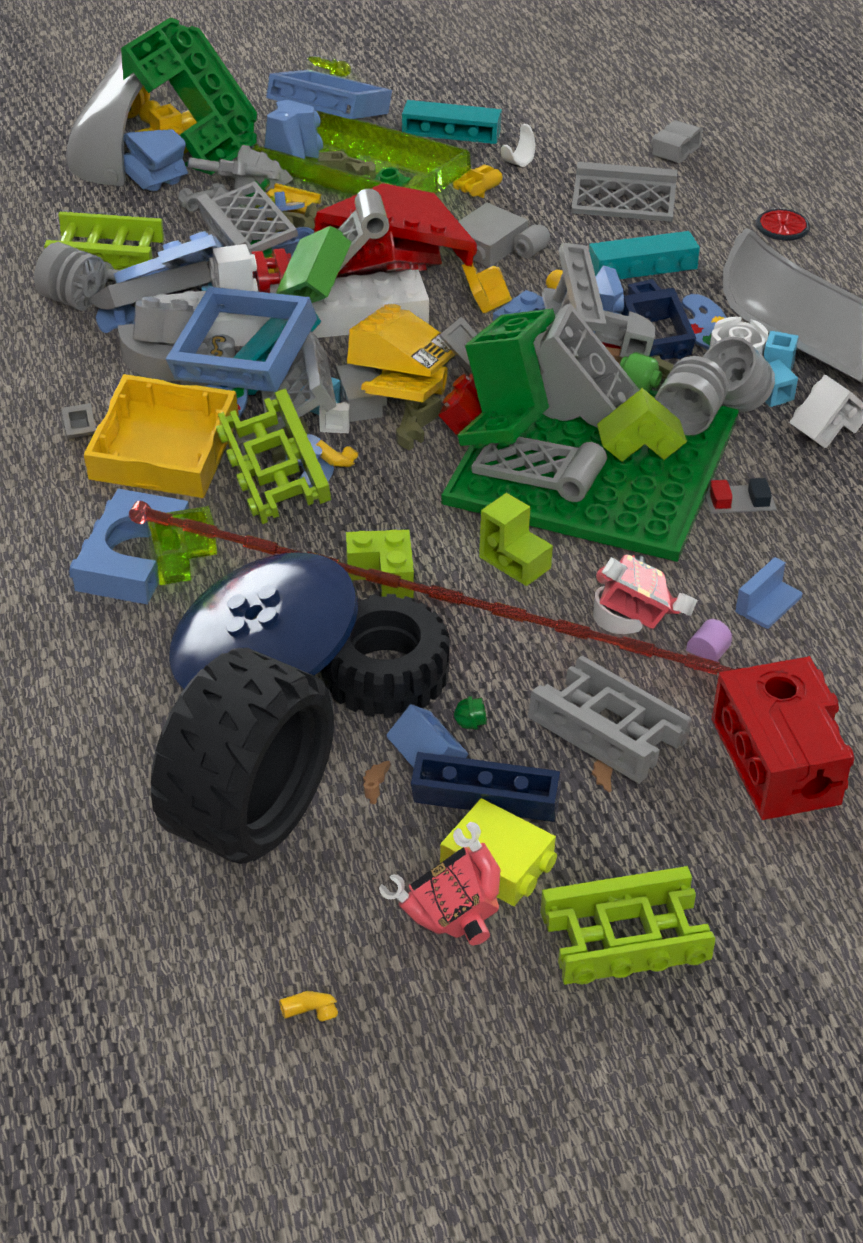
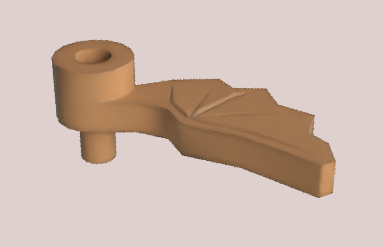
M597 760L593 765L592 775L596 778V784L602 785L604 790L611 792L613 768Z
M390 761L373 765L370 770L365 771V776L363 777L364 794L366 798L370 799L371 804L377 803V798L380 796L379 784L384 782L385 775L391 766Z

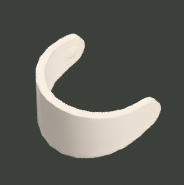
M523 124L520 127V139L514 153L508 145L501 147V157L504 161L525 167L533 160L535 138L531 127L528 124Z
M605 586L598 588L595 592L593 617L596 623L604 630L616 634L639 632L643 627L640 620L617 616L600 604Z

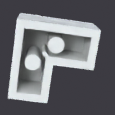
M246 244L212 248L213 257H209V266L213 287L258 292L256 278H253L252 273L257 271L256 258L254 254L250 255Z
M824 375L813 386L811 394L805 402L795 410L793 418L789 423L822 447L827 448L843 426L853 433L858 431L863 424V402L842 385Z

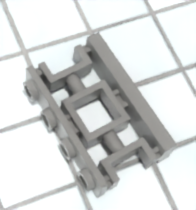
M580 656L576 660L575 667L571 666L568 668L565 682L568 687L563 691H559L546 684L544 687L542 685L537 686L531 692L528 718L638 784L647 778L649 767L653 769L657 765L660 749L655 746L659 742L663 741L677 749L679 746L686 744L692 722L691 717L584 656ZM589 692V693H591L592 695H594V697H591L590 695H588V694H586V693ZM607 708L624 719L615 724L599 713ZM644 724V725H646L647 727H649V728H651V729L648 730V729H646L645 727H643L642 725ZM631 735L632 737L636 738L637 740L635 741V740H633L632 738H630V737H628V736Z

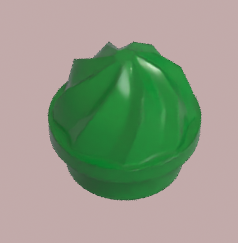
M468 696V698L461 700L457 704L454 719L462 728L479 730L478 726L487 725L482 697L473 699V696Z

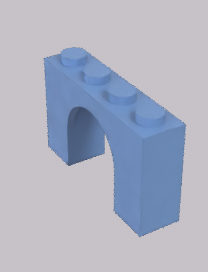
M117 489L113 498L107 501L102 517L96 520L89 539L84 540L79 556L71 562L69 575L70 578H73L75 591L148 604L159 584L156 561L119 554L112 549L125 540L137 537H148L180 543L190 526L189 502Z

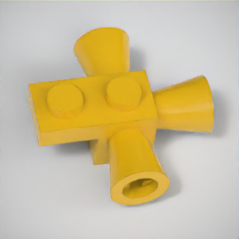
M150 100L145 102L139 111L141 120L150 124V127L135 132L173 129L180 135L196 124L197 121L189 110L180 113L171 103L160 106L157 101ZM186 147L184 150V154L188 152Z

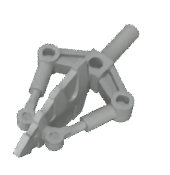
M247 145L241 146L237 155V161L220 159L217 162L192 157L188 159L189 168L217 172V175L235 178L234 190L255 180L261 184L266 178L270 181V186L266 189L267 191L274 189L276 183L285 185L293 179L286 169L283 170L279 166V162L276 160L272 161L267 157L266 153L262 151L259 153L250 149V146Z

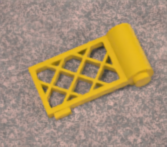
M442 366L431 377L382 369V374L370 382L365 381L362 383L361 390H365L367 394L424 402L433 394H444L447 385L448 368Z

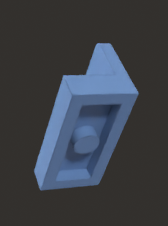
M774 557L739 589L735 612L768 629L802 598L803 593L782 582L786 562Z
M412 704L408 706L387 733V738L413 768L417 752L466 758L469 755L431 711Z

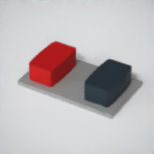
M751 478L749 485L729 486L727 480H711L710 487L705 496L710 514L777 510L766 478Z

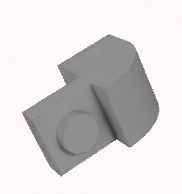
M604 311L607 325L603 332L595 331V335L601 342L621 346L619 357H628L634 352L646 356L650 355L655 337V326L651 321L630 311L628 316Z

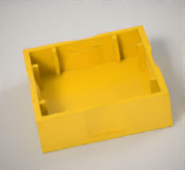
M123 374L110 400L109 410L105 418L97 426L84 453L88 479L204 498L228 444L227 442L221 443L216 430V426L220 425L218 414L224 412L227 417L230 416L231 411L236 410L239 416L236 391L198 385H178L164 380Z

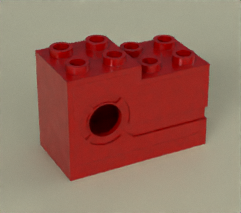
M810 656L719 672L711 720L761 820L842 805L845 790L848 789V777L850 768L854 764V754L851 747L843 741L838 724L834 720L835 714L839 711L838 699L834 693L830 692L825 683L823 672L821 669H817Z

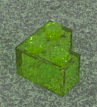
M209 506L146 516L149 545L153 560L156 561L159 585L191 580L189 559L217 555L215 525Z

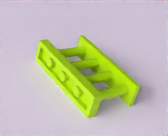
M59 212L62 238L60 241L46 240L44 248L48 247L51 243L61 242L77 248L79 251L82 250L102 258L104 262L110 263L116 270H123L152 259V250L149 246L151 242H164L163 223L160 218ZM74 237L88 238L87 242L72 241ZM99 239H114L112 244L98 243ZM125 240L140 241L138 246L124 245Z

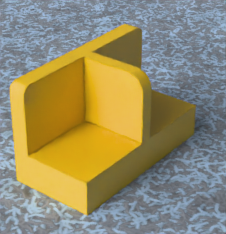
M465 264L462 265L471 292L482 313H487L512 300L499 267L491 266L478 273L474 264H472V267Z

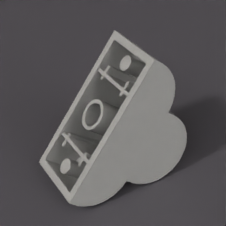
M571 303L561 308L538 353L540 371L549 408L543 414L552 419L555 418L562 421L572 420L581 416L587 423L598 427L597 423L638 392L639 389Z

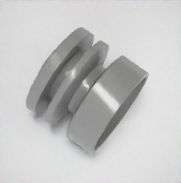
M55 242L46 247L38 258L34 271V283L40 295L84 311L93 305L90 297L104 289L107 271L102 258L82 250L79 251V249L61 242Z
M733 336L721 339L713 344L704 354V358H708L718 364L726 374L729 382L728 394L723 401L726 407L739 409L741 413L752 411L761 406L771 395L775 385V373L765 358L744 338Z
M699 356L684 357L675 363L656 394L655 399L680 419L685 435L700 434L708 429L728 394L729 382L725 372L718 364L708 358Z

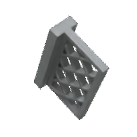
M577 162L571 213L672 222L678 170ZM582 187L592 188V189L586 191V190H584ZM607 189L617 190V191L611 193V192H609ZM632 191H634V192H642V193H640L639 195H636V194H634ZM599 192L605 196L600 200L593 197V195ZM625 194L629 200L623 203L618 198ZM658 194H668V195H666V196H664V197H661V196H659ZM651 197L655 202L648 205L643 200ZM584 200L591 203L589 206H579L578 204ZM612 202L616 207L606 208L604 205ZM637 204L642 209L631 210L629 207ZM662 206L668 213L657 212L655 209Z
M255 181L213 199H210L206 193L196 197L202 219L225 247L246 244L251 255V251H264L298 236L296 227ZM255 193L253 197H246L248 194ZM230 204L229 207H224L222 205ZM239 204L247 205V207H246V208H241V207H238V205H239ZM256 205H260V206H264V208H263V209H258V208H255V206H256ZM232 215H237V216H240V218H239V219H234V218H231V216H232ZM249 216H254V217H257V219H256V220H251V219H248V217H249ZM266 217L275 218L274 221L265 220ZM242 227L251 228L249 231H241ZM259 228L268 229L267 232H257ZM277 229H278V230H285V231H283V232H281V233H275V231H276ZM252 240H261L255 244H250Z
M309 332L303 343V348L299 350L277 390L286 388L291 401L293 400L292 403L298 417L303 416L319 405H322L326 412L337 406L327 353L312 332ZM261 390L264 413H266L264 399H276L275 392ZM276 412L279 424L266 428L269 433L285 427L280 412Z

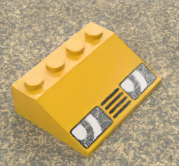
M385 304L384 307L376 310L373 314L349 329L347 364L431 377L453 358L455 354L440 338L441 332L409 310H402L401 306L397 304Z

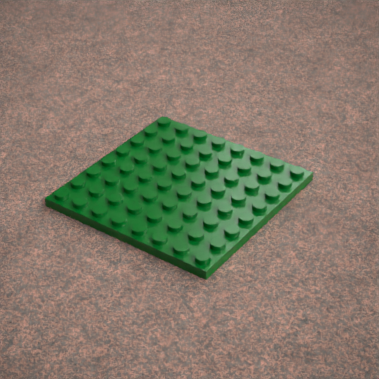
M650 390L649 394L654 398L658 393V391ZM721 406L708 429L700 434L685 435L687 442L666 459H662L644 444L623 462L602 446L598 427L587 423L581 416L572 420L562 421L542 414L540 419L533 422L528 427L529 429L519 437L579 448L583 443L593 442L600 445L606 452V463L581 501H568L559 494L558 490L472 473V464L484 447L473 448L470 445L441 495V504L481 514L482 509L505 493H508L530 506L529 526L678 562L710 487L711 480L715 475L738 420L739 409ZM498 444L496 448H497L498 450H500V449L507 448V447H510V446H509V445H507V446H500V445ZM529 450L525 451L524 454L529 455L538 451ZM515 454L512 456L505 457L504 459L506 461H509L519 457L517 456V454ZM560 455L552 457L554 461L566 458ZM497 460L485 463V465L490 466L499 464ZM541 460L532 464L536 467L546 464V461ZM521 466L518 468H514L512 470L522 471L526 470L527 468L525 466ZM551 471L541 474V476L553 478L555 473Z

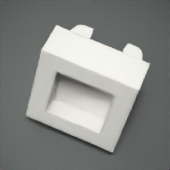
M347 402L336 403L337 406L328 412L320 405V432L349 433L350 404H347Z

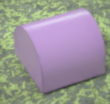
M716 619L706 620L688 641L686 651L716 664L731 646L732 634L729 628L721 621Z

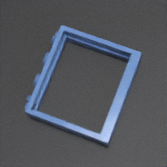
M312 70L270 73L266 98L276 101L291 100L312 106L316 111L348 119H358L388 114L392 90ZM347 105L351 106L350 113H346Z
M208 287L166 357L174 379L276 392L317 320L310 297ZM220 312L289 319L265 362L196 354Z

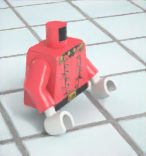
M624 555L620 561L611 557L608 563L601 567L596 574L597 580L601 584H605L600 604L631 619L640 620L643 625L652 629L655 628L665 614H679L682 612L691 616L698 601L683 593H679L677 598H673L667 589L663 572L646 564V559L641 555Z
M469 822L466 826L471 832L472 839L464 837L461 829L457 828L454 831L453 838L457 845L463 848L409 885L411 892L407 893L404 890V880L395 874L389 877L398 885L397 892H390L383 884L380 885L379 889L381 895L386 899L397 898L400 901L399 907L417 924L436 934L447 933L455 938L465 934L469 944L474 946L485 942L490 937V932L484 920L495 914L499 909L496 897L499 894L501 869L486 844L479 842L480 827L474 822Z

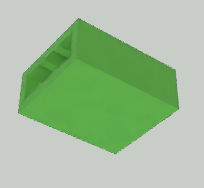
M332 226L300 239L275 294L310 297L312 303L327 298L352 242L343 236L340 230Z

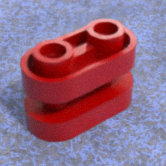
M284 248L273 249L272 258H265L262 250L251 251V254H254L256 258L257 271L252 273L253 278H256L258 292L270 293V285L278 284L279 287L291 260V254H286ZM268 269H274V273L269 274Z

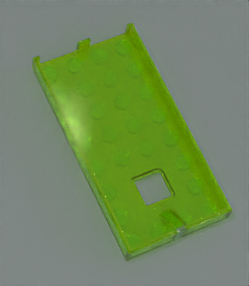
M316 111L321 120L320 126L317 127V133L323 140V148L320 152L344 151L348 157L366 162L372 161L376 164V174H379L382 169L388 167L417 174L404 186L406 188L436 194L471 170L470 152L467 149L358 119H348ZM255 144L252 150L259 153L261 151L266 153L267 157L272 161L276 160L279 162V166L283 170L286 169L291 176L303 179L305 182L320 184L325 188L340 190L342 193L357 195L364 189H371L385 183L371 179L369 175L361 176L318 163V158L305 156V159L262 147L258 144Z

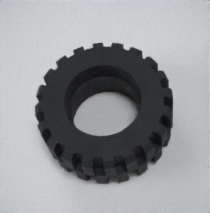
M377 594L368 595L367 599L364 600L358 598L356 622L349 638L333 660L322 669L325 686L340 704L346 702L347 709L353 712L362 710L365 716L375 717V714H384V718H394L395 713L403 714L410 704L425 708L430 704V699L435 700L442 693V689L448 681L450 640L447 626L435 611L431 612V608L422 602L420 604L415 603L414 598L407 596L404 599L398 598L396 594H387L386 597H378ZM380 650H391L403 653L405 656L384 660L366 656V654Z

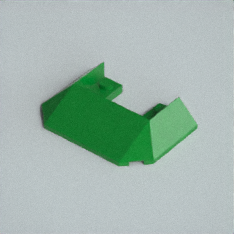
M170 17L121 48L123 80L135 74L148 93L169 81L197 121L196 124L179 135L184 139L185 147L192 155V158L217 162L220 159L232 161L237 157L242 145L251 147L257 143V134L254 133L257 111L201 29L194 26L186 27L179 24V20ZM195 169L209 175L215 173L214 171Z

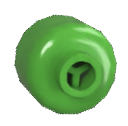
M634 352L628 357H623L620 366L639 390L643 388L649 393L653 387L657 388L659 386L662 372L659 371V363L656 359Z

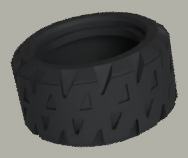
M234 648L228 653H222L201 669L178 697L161 731L155 750L151 770V799L153 812H155L159 824L167 832L239 864L258 860L284 841L297 826L309 807L323 777L332 747L334 734L333 703L330 691L322 679L250 648Z

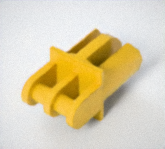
M486 164L475 169L465 167V173L454 179L453 188L461 189L464 193L469 192L473 197L479 196L484 198L485 191L498 186L502 182L503 176L498 169H494Z

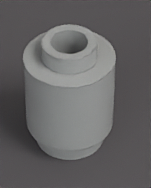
M541 224L531 225L514 237L513 247L515 252L527 259L532 257L548 245L550 233Z

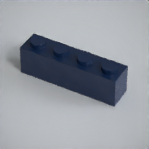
M417 752L411 789L414 803L471 810L482 798L517 817L555 822L561 782L560 771Z

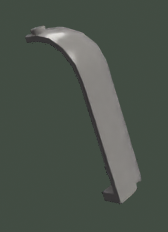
M121 53L117 56L74 122L66 150V164L71 173L86 181L114 186H123L126 181L124 166L125 126L131 105L143 86L135 74L123 80Z
M748 228L744 229L736 237L734 246L723 268V292L730 308L749 323L751 319L758 321L765 326L768 333L776 331L798 335L797 349L863 383V299L801 268L772 249L754 231Z

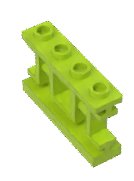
M286 388L275 392L276 399H264L267 412L240 422L236 410L231 411L230 416L227 417L224 412L218 414L220 425L216 426L221 443H228L230 449L226 450L229 462L232 468L238 466L240 473L236 474L240 488L242 492L248 490L251 498L246 500L252 516L258 515L262 524L268 523L267 517H279L276 503L303 493L308 505L313 504L315 499H318L320 504L331 500L328 481ZM276 412H280L291 437L290 439L287 438L284 429L267 433L266 428L279 424ZM232 428H235L239 438L252 433L255 434L256 439L243 443L246 455L242 456L232 433ZM282 445L288 460L261 470L255 454ZM299 459L311 482L312 487L310 488L305 477L289 482L287 476L300 472L297 461ZM253 476H256L259 486L273 481L276 482V488L264 492L267 504L263 505L253 482Z
M688 866L543 889L540 913L548 932L567 929L572 944L571 947L559 948L558 964L560 969H562L564 985L572 983L583 985L595 979L612 976L624 978L636 972L647 970L659 972L671 966L682 964L699 965L706 960H711L716 940L714 933L710 931L708 923L689 926L683 911L694 908L696 897L694 888H691L692 876ZM667 904L666 907L669 913L654 916L651 906ZM594 916L595 926L580 928L578 918ZM640 917L646 934L615 939L610 922ZM675 928L678 937L662 939L660 930ZM602 941L603 950L588 952L585 943Z

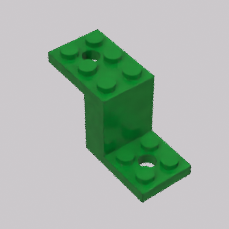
M553 308L500 315L465 345L482 413L457 435L460 446L472 445L473 448H482L491 443H499L500 446L511 445L517 441V438L529 429L528 427L533 422L539 420L540 416L549 408L533 342L539 334L547 331V327L553 323L555 319Z

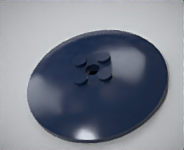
M295 552L273 555L253 561L232 571L204 591L180 620L173 634L169 652L170 666L174 678L184 690L201 669L220 654L228 653L234 648H250L315 676L339 653L353 630L358 613V595L355 585L341 565L327 557L312 553Z

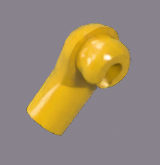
M323 440L316 444L322 449L320 458L331 466L351 467L355 464L354 460L358 457V452L350 446H346L341 453L334 450Z
M305 991L279 1000L284 1019L315 1009L317 1018L321 1022L336 1018L338 1015V1010L334 1004L337 1001L331 994Z

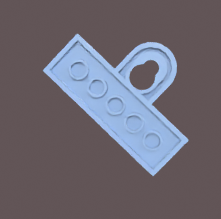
M206 231L189 236L191 240L182 244L177 240L164 244V250L158 252L159 257L128 267L113 275L116 283L205 260L207 262L209 257H213L212 248L224 247V245L213 234L208 235Z

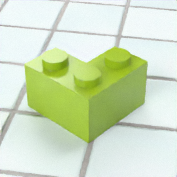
M643 388L597 423L602 446L622 462L644 444L662 459H666L687 442L680 419Z
M505 493L481 510L479 557L523 585L528 586L551 569L553 545L529 531L530 506Z
M393 529L346 532L347 573L351 580L380 579L381 597H386L387 594H396L398 598L404 599L405 596L414 598V568L409 530Z

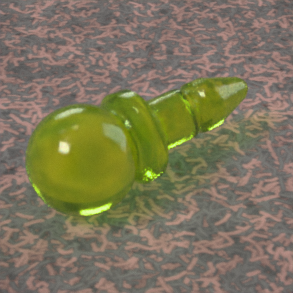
M310 56L308 58L315 66H320L326 70L329 69V74L347 76L351 73V66L346 61L340 60L337 62L333 58L332 62L324 58L321 59V57Z

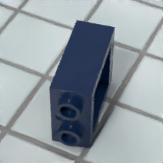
M675 288L624 296V309L621 315L628 316L629 311L645 318L669 315L676 330L677 336L654 339L649 357L659 355L662 360L671 358L682 359L692 354L696 336Z

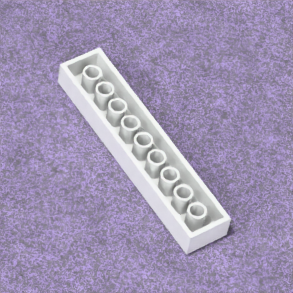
M409 269L389 273L377 272L369 275H349L336 278L328 297L312 303L314 311L321 320V323L312 333L317 338L349 335V329L373 314L376 310L384 307L385 304L400 305L402 310H409L429 324V298L419 270ZM278 284L270 285V293H276ZM186 291L179 294H158L149 297L158 298L161 303H171V300L175 299L188 302V305L193 306L195 311L206 291ZM220 312L202 343H207L208 348L211 337L224 334L234 339L235 346H244L271 317ZM157 342V343L163 344V345L174 346V344H170V343Z

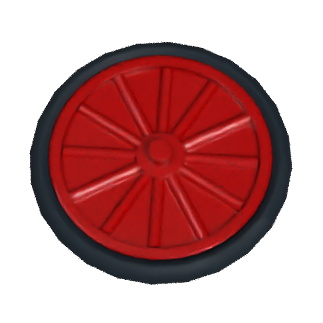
M768 210L760 214L756 220L758 230L765 236L776 240H797L807 235L810 231V223L807 218L792 210Z

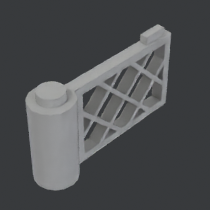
M364 189L357 194L354 202L356 210L338 229L343 233V236L352 242L340 270L369 238H381L389 230V221L381 195L373 189Z
M518 437L515 443L509 445L510 447L500 450L496 448L499 443H491L485 446L472 464V473L558 490L559 494L566 500L578 502L589 491L606 463L607 455L600 445L593 442L583 443L579 448ZM529 450L538 451L529 455L524 454L525 451ZM515 454H517V456L519 457L509 461H506L504 459L505 457L512 456ZM558 455L566 457L556 461L552 459V457ZM495 460L499 462V464L492 466L485 465V463ZM541 460L546 461V464L536 467L532 464ZM521 466H525L527 468L526 470L522 471L512 470L514 468H518ZM551 471L555 473L553 478L541 476V474Z

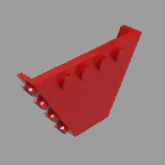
M385 183L371 188L381 195L389 221L387 233L392 232L393 237L450 247L466 266L472 267L473 258L477 253V244L435 193ZM357 195L317 211L314 220V233L329 226L339 229L356 210L354 202Z
M392 232L386 233L381 238H369L338 272L336 278L349 275H369L377 272H398L409 269L419 270V272L426 271L429 266L442 264L439 245L414 241L394 248Z

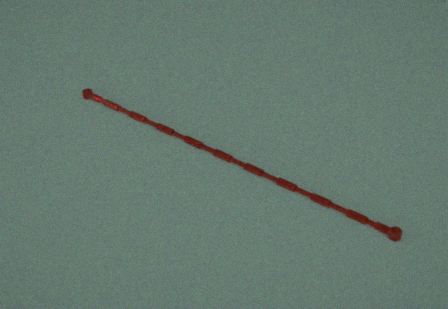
M143 501L135 502L129 511L130 519L137 524L149 521L168 527L173 525L183 528V531L212 539L217 537L243 544L245 548L271 555L300 552L278 546V543L222 531L217 526L187 518L185 520L174 518L172 514L151 509ZM324 556L341 565L347 573L365 577L367 581L397 589L399 587L428 594L430 598L459 606L465 604L491 611L496 616L522 623L528 621L554 628L555 632L585 640L591 638L620 646L619 649L651 658L654 655L683 663L685 667L717 675L719 672L735 670L734 668L720 665V662L691 654L685 656L656 648L651 643L625 636L622 638L590 630L591 627L562 619H558V621L527 613L525 609L499 602H494V604L464 596L462 592L436 585H431V587L401 579L399 575L369 568V570L341 563L339 559Z

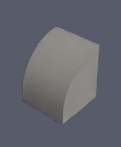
M91 403L61 408V420L66 439L94 434L96 427Z

